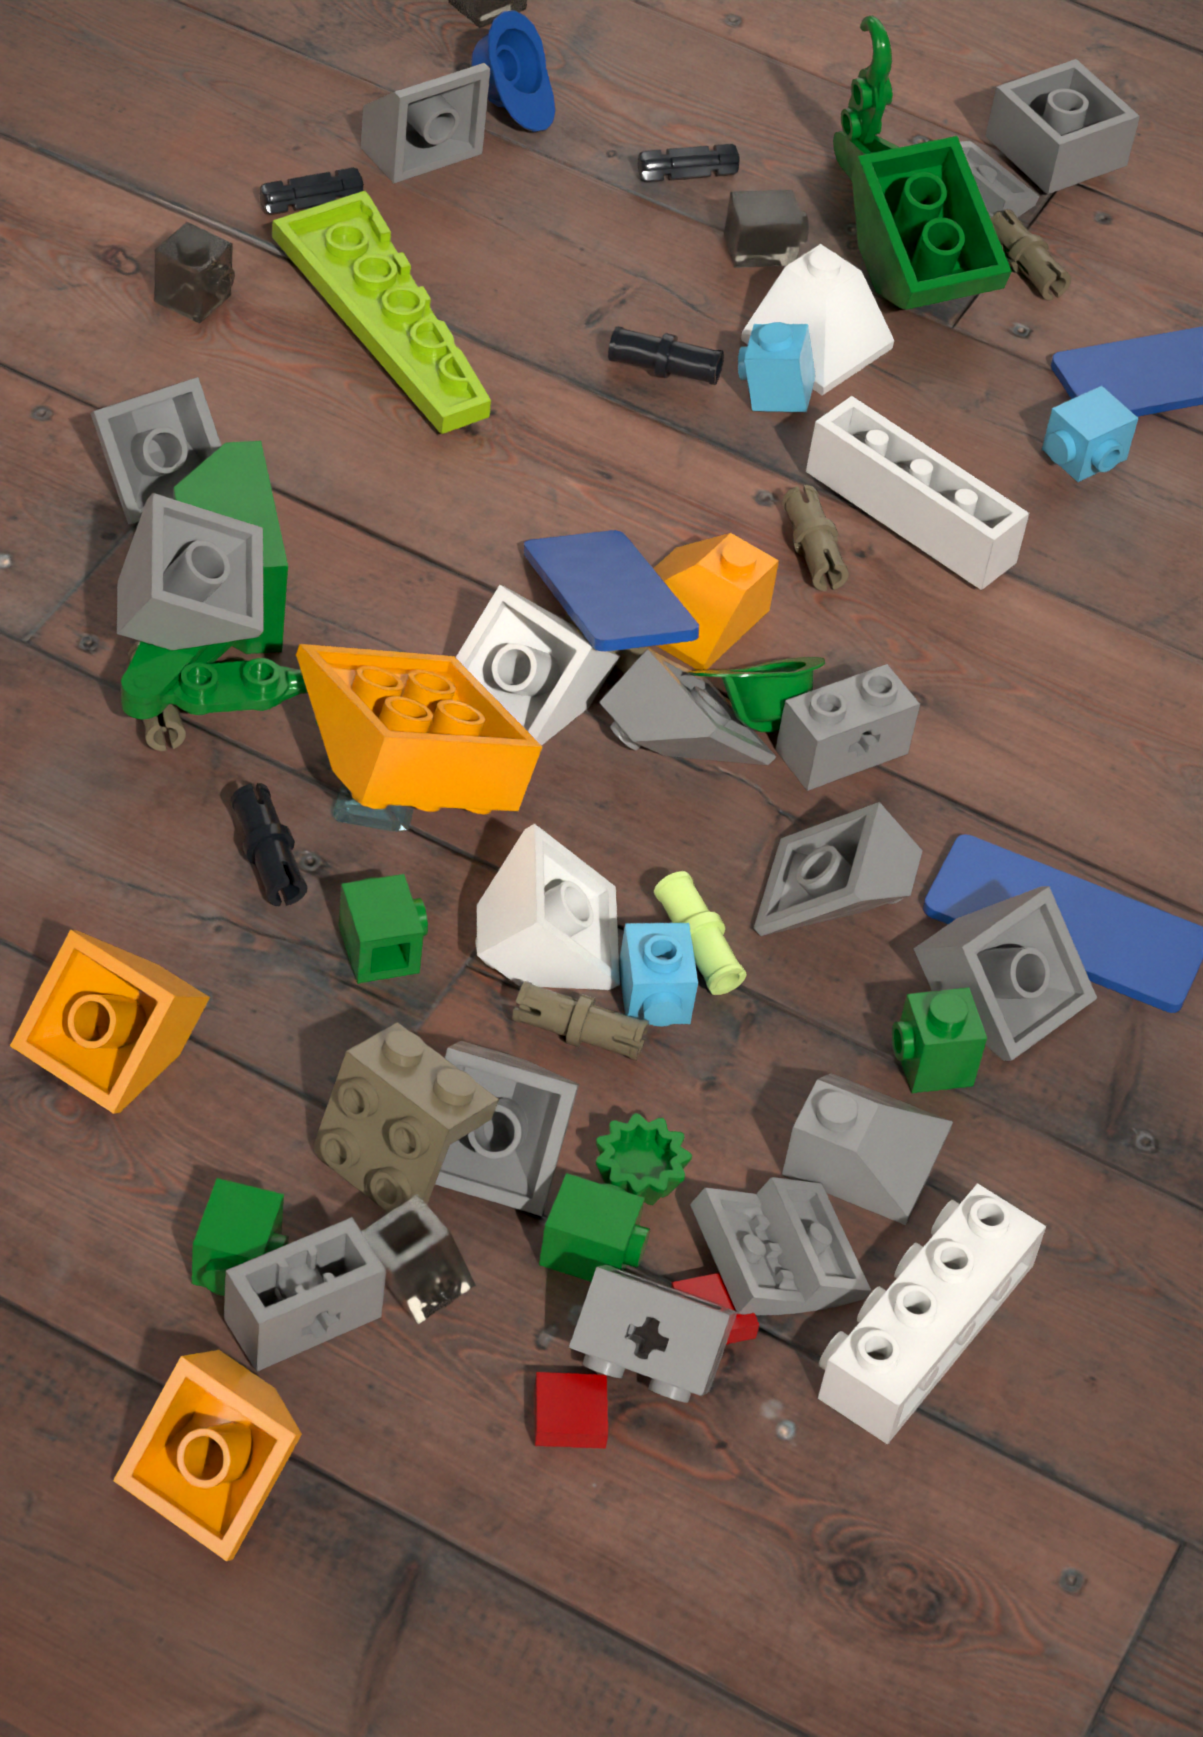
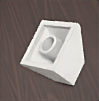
M822 244L785 266L742 331L741 340L748 344L754 324H769L773 322L808 324L816 375L813 390L821 395H824L891 350L894 344L893 336L862 271Z
M502 585L498 586L456 656L462 665L541 745L589 708L620 657L613 651L595 650L577 627Z
M536 824L531 825L523 831L477 904V937L475 940L477 956L487 966L498 970L518 986H522L525 981H528L538 987L613 989L620 985L616 886Z

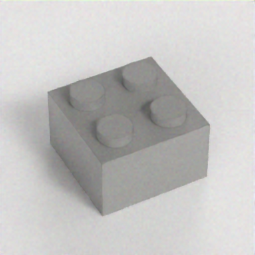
M1074 59L996 86L985 137L1045 193L1051 194L1127 166L1140 116L1083 64Z

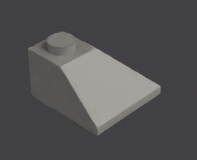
M485 63L395 91L363 105L361 149L393 184L481 155L483 152L490 68Z
M199 377L90 412L128 525L139 522L146 500L152 493L173 499L174 486L221 447Z
M152 493L146 500L117 583V634L170 650L258 637L263 632V528Z
M647 649L600 701V704L615 720L610 725L613 733L628 747L636 751L641 746H644L663 756L769 765L776 758V755L753 729L746 727L735 716L730 703L707 678L689 675L691 670L650 649Z
M880 802L783 837L779 842L754 929L760 936H765L859 914L885 904L897 903L903 898L911 896L923 850Z
M1049 886L1035 888L959 917L913 948L932 991L970 988L987 1036L986 1046L1003 1061L1014 1060L1097 999Z
M459 1041L447 1048L445 1059L458 1069L468 1073L478 1084L497 1097L499 1101L490 1121L449 1146L435 1185L542 1216L579 1084L525 1059Z
M830 1073L817 1079L793 1126L782 1175L793 1180L822 1183L826 1193L906 1225L950 1133L953 1122Z

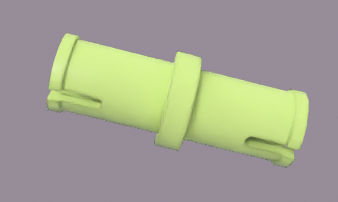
M679 871L663 878L655 886L654 894L662 903L672 923H689L695 964L707 982L706 985L713 995H722L734 990L741 985L747 974L742 965L737 961L732 949L723 936L725 925L719 914L708 910L688 872Z

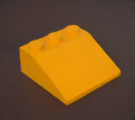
M299 644L296 657L332 771L351 791L355 801L372 809H385L388 805L413 806L427 812H436L440 808H461L477 814H489L492 810L519 811L543 746L455 656Z

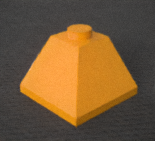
M732 533L676 547L653 569L699 624V638L694 641L655 646L696 670H707L770 611L779 560Z
M70 930L10 1047L113 1114L120 1113L181 1054L210 997L156 963L78 930Z
M215 1350L184 1355L179 1358L113 1481L225 1561H230L234 1559L302 1433L276 1388L222 1351Z

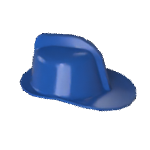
M515 10L501 12L493 20L489 34L485 35L475 45L472 52L471 67L485 63L490 68L488 100L497 107H505L511 117L523 128L533 132L545 131L553 123L555 102L546 68L542 40L533 23L525 15Z

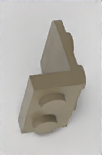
M397 1022L346 1051L314 1142V1151L317 1157L399 1222L409 1226L423 1217L449 1146L490 1121L499 1099L478 1084L468 1073L458 1069L425 1044L419 1036L408 1031Z

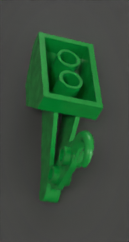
M873 15L864 17L860 24V29L864 32L869 30L871 35L872 61L868 67L860 70L858 78L852 80L851 98L848 108H844L841 111L843 131L835 132L833 148L837 162L853 184L858 248L875 292L903 310L1004 289L1012 271L958 136L899 147L877 136L881 132V119L885 106L890 105L893 98L889 79L892 67V49L888 34L881 21Z
M226 442L174 486L173 499L263 528V632L256 638L178 650H170L140 641L121 679V708L130 717L151 719L159 715L169 704H175L193 715L242 710L264 711L299 694L308 693L301 669L279 666L272 660L265 658H256L250 661L214 663L231 646L245 654L282 652L288 562L262 442Z

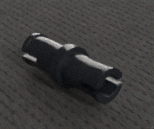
M616 326L609 344L608 359L609 361H620L653 369L658 377L668 378L670 374L716 385L723 367L724 351L679 342L676 335L669 333L658 337Z
M257 783L256 791L259 796L257 800L252 784H247L236 790L230 800L246 837L243 841V850L246 858L250 863L257 866L270 904L274 906L281 905L282 900L278 892L279 890L282 892L286 906L294 904L305 896L308 889L292 853L295 843L288 826L281 824L268 787L262 783Z

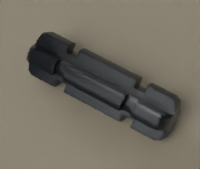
M734 144L714 145V150L710 151L707 145L666 149V154H661L660 149L645 150L640 152L638 156V173L644 182L663 181L664 175H668L669 180L711 177L712 171H716V176L735 175L739 170L740 156Z
M350 167L336 170L335 176H331L328 171L290 178L287 180V185H283L282 180L268 182L260 186V203L265 213L269 215L288 212V206H292L294 211L312 208L334 201L337 197L343 198L362 192L364 186L363 178L357 168Z

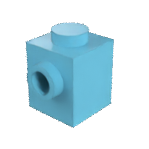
M773 322L753 325L748 346H741L738 355L740 380L748 381L752 411L807 412L816 377L808 324Z
M1100 386L1052 408L1042 450L1073 479L1080 482L1099 472H1107L1118 463L1127 460L1138 417L1103 386Z
M689 923L625 924L619 958V973L625 1015L640 1020H649V1025L653 1026L690 1024L698 979Z

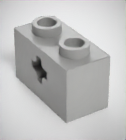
M886 664L785 700L775 750L804 788L809 791L908 754L920 703L889 665Z
M351 1217L226 1270L224 1320L257 1372L381 1318L386 1268Z
M602 1265L596 1267L569 1348L585 1353L582 1365L589 1369L616 1378H622L625 1368L652 1378L648 1387L649 1390L662 1396L688 1403L691 1393L704 1396L710 1392L737 1312L612 1266ZM655 1318L660 1321L658 1333L663 1337L669 1338L667 1346H659L647 1354L643 1351L645 1340L635 1335L634 1332L636 1327L650 1324Z

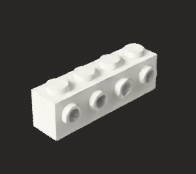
M853 396L843 401L815 422L806 472L980 590L984 589L1017 563L1029 517L1027 511Z
M978 1183L960 1204L954 1200L949 1201L938 1215L931 1230L933 1236L923 1247L918 1243H914L907 1250L895 1271L894 1277L896 1280L887 1291L880 1286L875 1288L864 1302L858 1314L857 1322L859 1324L849 1335L843 1331L838 1332L824 1350L819 1361V1367L824 1369L825 1373L818 1399L888 1444L1033 1267L1046 1226Z

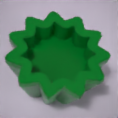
M635 1113L628 1123L616 1120L611 1121L609 1124L610 1134L596 1138V1146L600 1154L597 1157L596 1166L605 1184L616 1185L628 1193L645 1198L644 1203L653 1206L660 1198L668 1196L685 1180L683 1169L691 1161L692 1154L681 1147L685 1138L684 1133L668 1131L664 1118L647 1122L640 1114Z

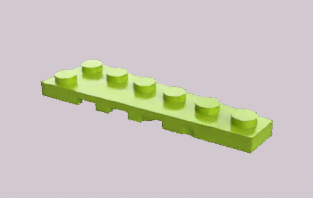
M366 191L273 220L272 238L441 435L490 417L491 399L462 350L456 347L454 337L446 323L438 320L430 308L431 298L424 286L418 287L410 274L411 265L403 252L398 253L391 242V231Z

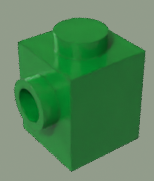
M399 874L380 878L369 877L360 881L341 884L339 929L357 984L419 974L423 936H427L428 920L423 900L421 898H412L405 875Z
M970 988L907 994L901 1019L894 1022L892 1027V1044L896 1058L901 1061L911 1094L974 1086L987 1036Z
M566 1173L545 1224L539 1265L592 1282L596 1267L609 1265L625 1271L627 1265L638 1268L650 1235V1228L640 1226L645 1198L628 1193L616 1185L599 1184Z
M217 1178L193 1241L192 1284L206 1287L215 1294L225 1296L226 1270L287 1245L289 1236L282 1234L284 1194Z

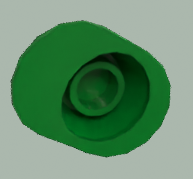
M821 657L788 658L753 665L743 669L689 671V675L722 677L735 716L746 727L757 732H774L780 729L785 700L813 691V670L825 665V659Z

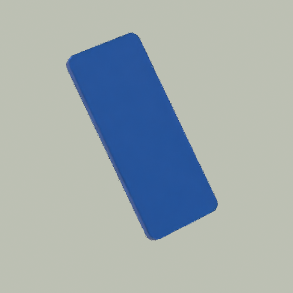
M1203 326L1057 352L1053 355L1051 369L1071 399L1103 386L1137 417L1203 405Z
M609 530L531 539L524 542V556L595 650L604 652L688 642L699 638V624L623 532Z
M964 834L956 838L926 895L923 911L927 916L945 924H950L955 919L1035 888L1049 886L1091 982L1169 1013H1176L1181 1010L1203 961V926L972 835Z

